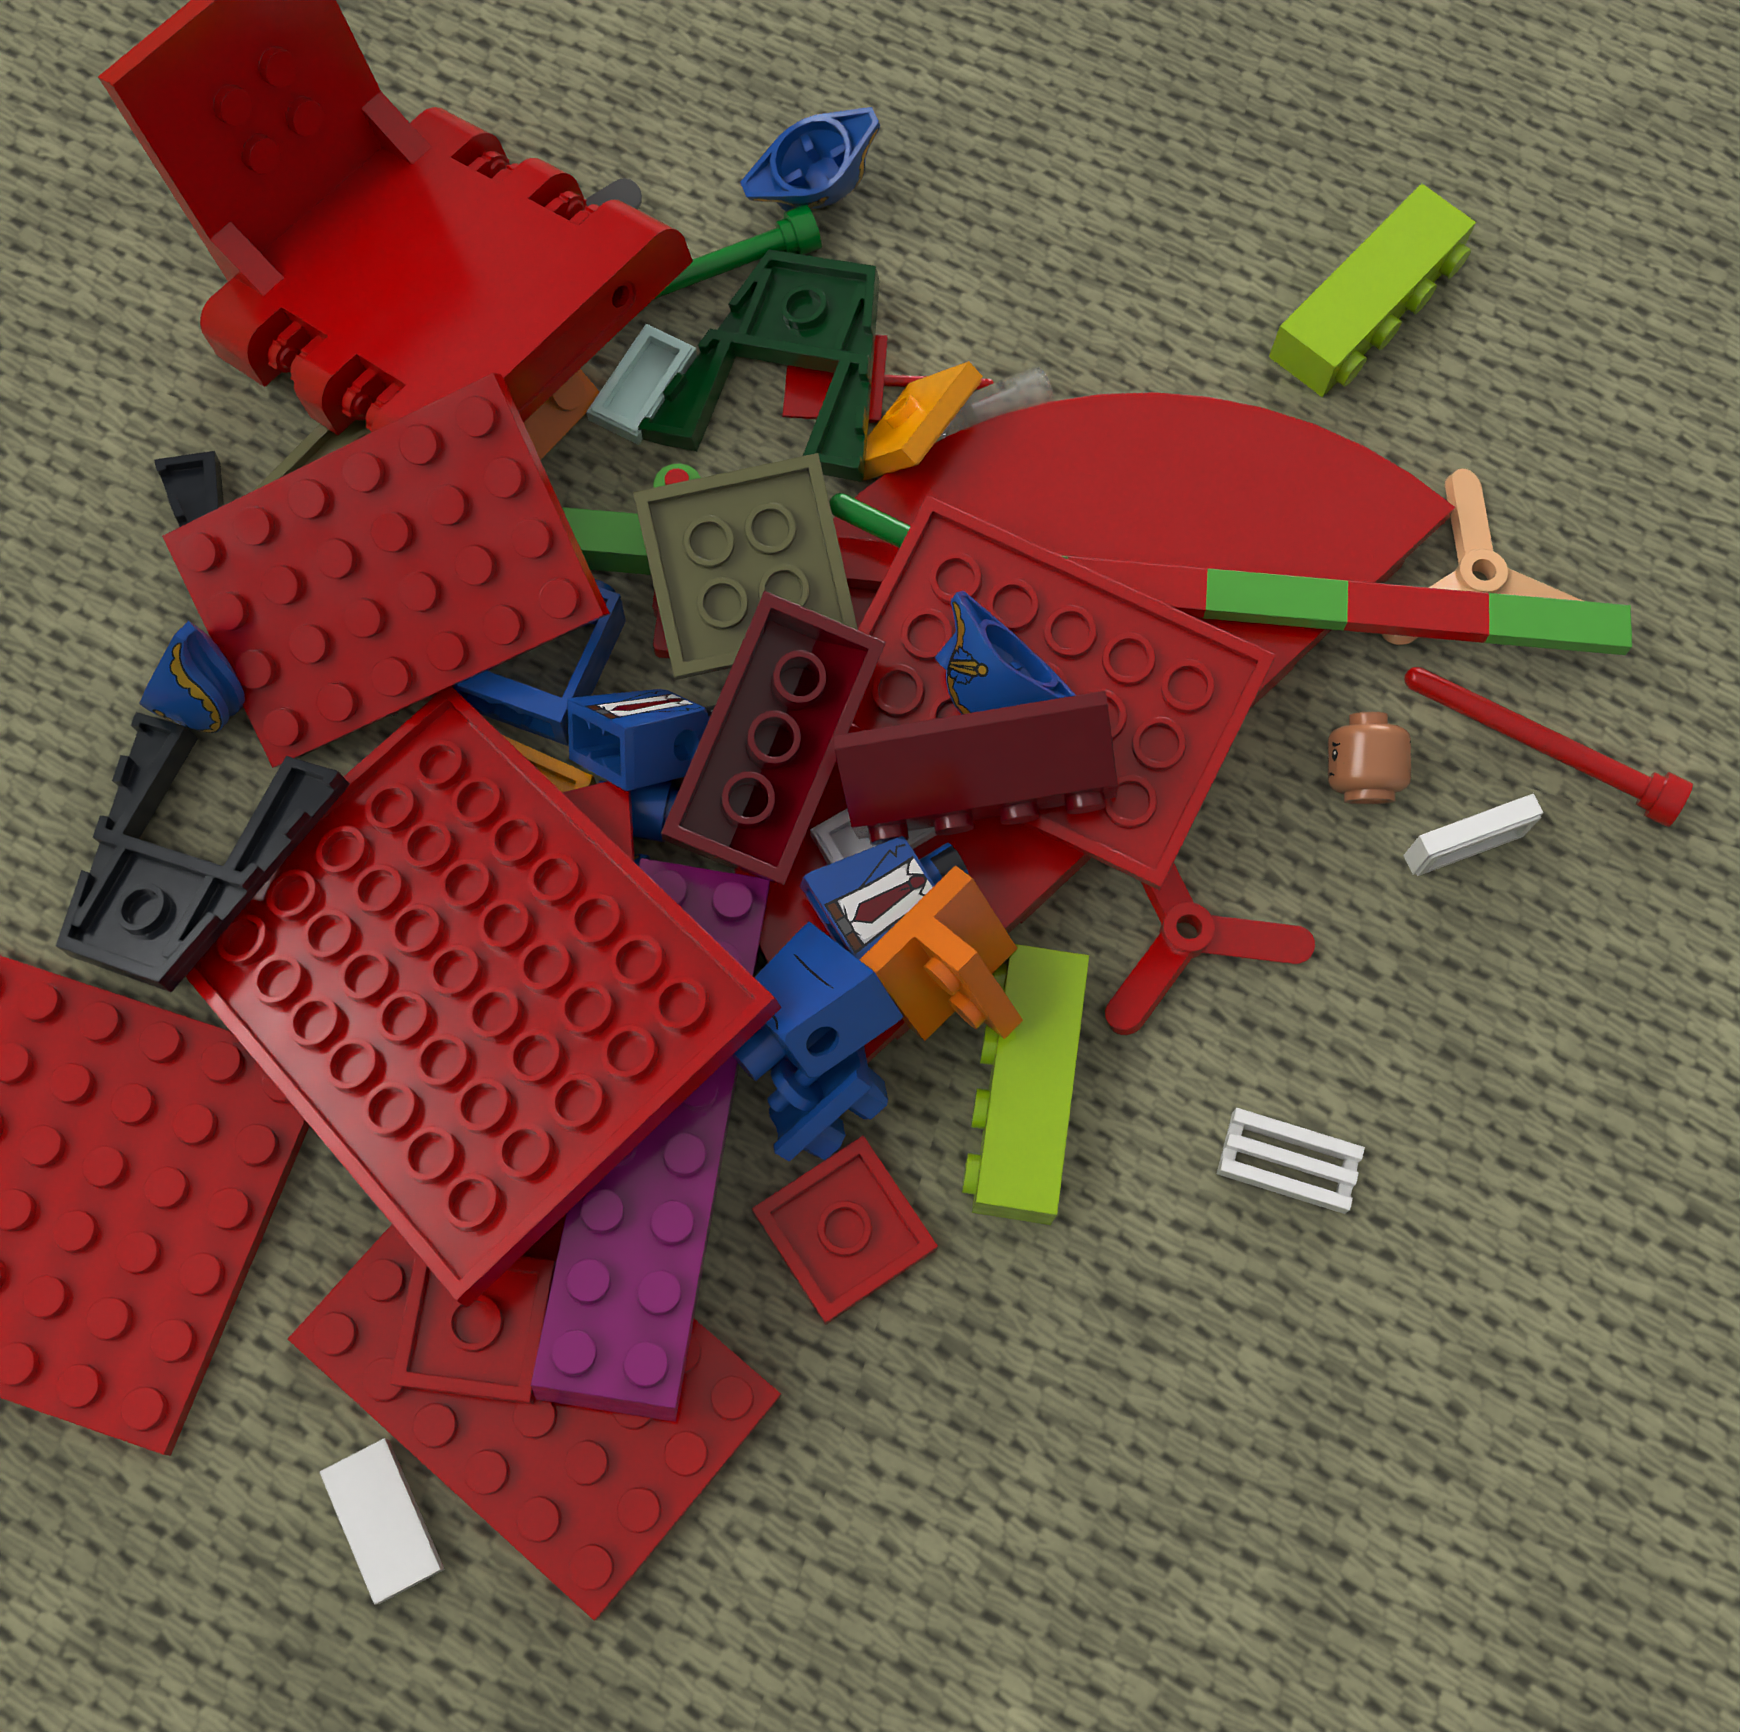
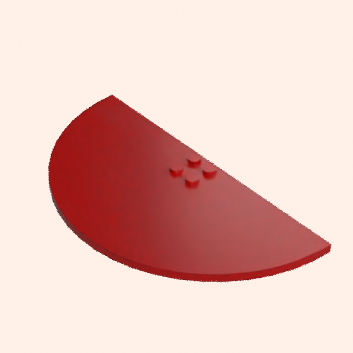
M1158 392L1097 394L1050 401L995 416L934 443L918 465L884 474L855 497V499L911 526L926 496L929 495L1060 556L1384 584L1402 567L1406 558L1449 519L1455 506L1411 473L1367 447L1316 424L1263 407L1207 396ZM837 517L833 518L837 536L882 540ZM848 587L857 628H859L878 590ZM1197 618L1276 655L1251 708L1331 631L1330 629ZM837 760L785 884L781 885L770 881L759 944V951L766 965L809 921L832 938L800 888L803 876L828 865L811 838L810 829L847 809ZM1000 816L974 820L973 830L953 835H936L912 849L918 859H921L947 842L950 843L962 858L968 870V875L973 878L1008 934L1019 923L1022 924L1092 858L1023 824H1001ZM734 869L735 874L757 877L749 873ZM900 1019L896 1024L864 1045L867 1064L894 1038L898 1040L910 1029L903 1019Z

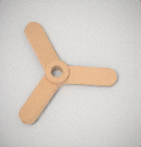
M1463 468L1457 469L1447 477L1445 481L1447 501L1455 506L1450 517L1459 565L1454 572L1428 588L1583 601L1509 569L1504 559L1493 551L1482 486L1478 477L1470 470ZM1473 571L1483 573L1488 580L1483 581L1478 579L1473 574ZM1382 634L1386 641L1396 645L1408 644L1419 638Z

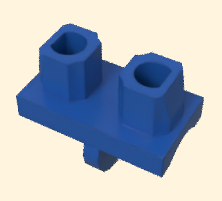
M864 1046L816 1078H808L786 1057L782 1058L771 1068V1077L777 1088L767 1097L768 1104L770 1105L769 1116L776 1126L778 1141L773 1144L774 1153L788 1162L802 1150L826 1160L841 1147L842 1141L846 1136L843 1120L839 1119L845 1111L850 1110L862 1119L871 1120L887 1106L888 1096L885 1081L868 1067Z

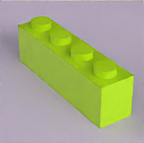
M1421 183L1280 325L1269 358L1322 398L1337 382L1346 387L1364 366L1367 360L1364 354L1372 346L1382 350L1399 330L1402 324L1399 318L1407 310L1417 314L1435 292L1437 285L1434 282L1442 274L1448 279L1452 278L1463 266L1471 253V249L1466 246V243L1476 222Z
M1015 944L1017 950L1006 960V964H1002L993 973V976L1023 1021L1005 1039L987 1024L985 1025L980 1064L992 1065L989 1090L976 1089L971 1127L983 1129L980 1155L967 1154L962 1193L974 1195L972 1213L1051 1225L1058 1213L1089 955Z

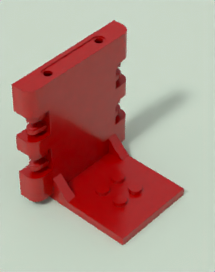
M190 0L98 76L228 281L208 299L202 309L200 327L204 337L219 358L263 387H266L281 372H290L291 380L294 381L295 393L309 416L336 435L341 434L355 420H365L366 428L372 433L491 373L502 375L524 423L693 262L685 238L678 230L620 200H609L600 206L596 204L587 206V200L584 199L579 184L572 175L539 158H529L520 164L513 163L510 165V159L507 158L496 136L440 107H431L424 110L409 123L380 90L336 0Z

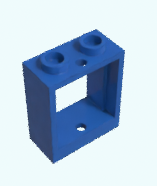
M595 579L610 614L591 623L596 626L562 697L490 671H485L453 686V688L481 715L568 746L567 698L592 695L626 622L620 594L616 593L608 584Z

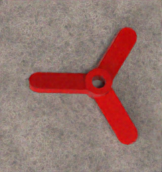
M1173 863L1161 890L1141 882L1161 922L1158 937L1107 1004L1105 1017L1108 1026L1113 1032L1120 1035H1130L1140 1030L1190 960L1202 953L1300 964L1312 956L1315 949L1314 937L1309 930L1302 926L1211 915L1203 906L1193 902ZM1179 923L1191 924L1197 931V937L1193 939L1182 937L1178 933L1176 925Z

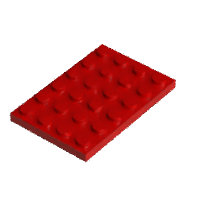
M491 373L162 536L210 638L217 644L235 671L245 695L243 707L272 768L281 766L286 756L296 759L610 614L502 375L498 373Z
M927 495L858 628V631L886 643L848 733L962 715L953 704L948 693L946 669L937 662L935 656L956 632L951 600L956 592L964 590L1022 640L1076 695L1106 691L1118 782L1117 797L1105 799V808L1089 813L1068 814L1066 813L1065 806L1039 810V819L1021 824L1161 890L1276 655Z
M566 1214L522 1256L554 1260L556 1262ZM391 1224L287 1340L590 1618L597 1621L782 1396L781 1393L696 1319L693 1322L676 1422L537 1400L536 1397H534L532 1405L393 1386L389 1383L415 1251Z

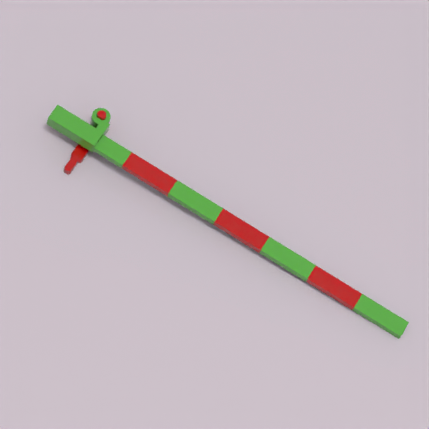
M682 463L670 464L656 474L653 486L655 488L701 477L689 465ZM563 507L565 516L590 570L651 575L638 514ZM837 536L848 587L878 590L899 548L884 540ZM1062 556L1195 618L1626 655L1632 648L1631 605ZM654 590L652 603L654 616L656 617L653 638L654 653L659 658H670Z

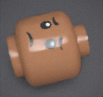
M1360 712L1350 714L1349 725L1339 727L1329 735L1328 783L1334 791L1344 794L1345 803L1395 802V793L1406 789L1410 784L1411 737L1406 729L1398 725L1388 724L1387 713Z

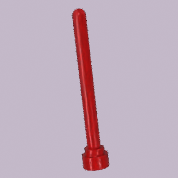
M1412 667L1405 674L1404 681L1409 689L1637 798L1636 805L1646 810L1644 816L1666 827H1670L1674 823L1692 791V782L1671 772H1668L1665 776L1653 772L1649 777L1422 667Z

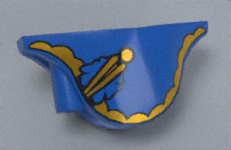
M866 107L817 114L804 118L788 127L740 181L746 197L752 201L777 202L781 209L785 211L807 204L810 210L821 209L847 197L856 189L864 176L867 152L880 129V124L873 108Z
M964 590L955 593L951 600L956 632L935 658L946 669L948 693L953 704L961 714L1076 695L1022 640Z
M188 621L174 634L147 684L139 704L148 711L173 723L195 729L199 732L216 733L228 723L229 716L235 715L243 707L245 695L235 671L217 644L202 629Z

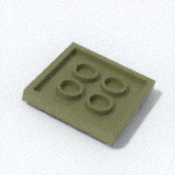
M818 453L633 492L675 680L732 667L764 590L858 630Z

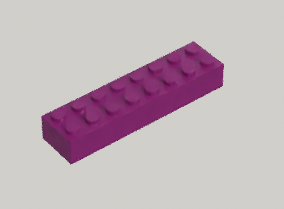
M641 858L639 867L755 977L770 881L758 877ZM733 1056L723 1063L566 1213L531 1381V1387L537 1400L676 1422L739 1064Z

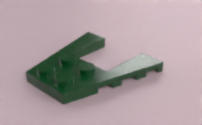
M768 249L728 303L731 312L718 329L710 328L699 342L700 354L685 374L677 372L663 391L665 401L653 419L644 417L639 423L638 430L641 431L642 439L664 446L698 451L736 356L834 373L803 456L818 453L823 475L862 482L865 471L880 283L876 266Z

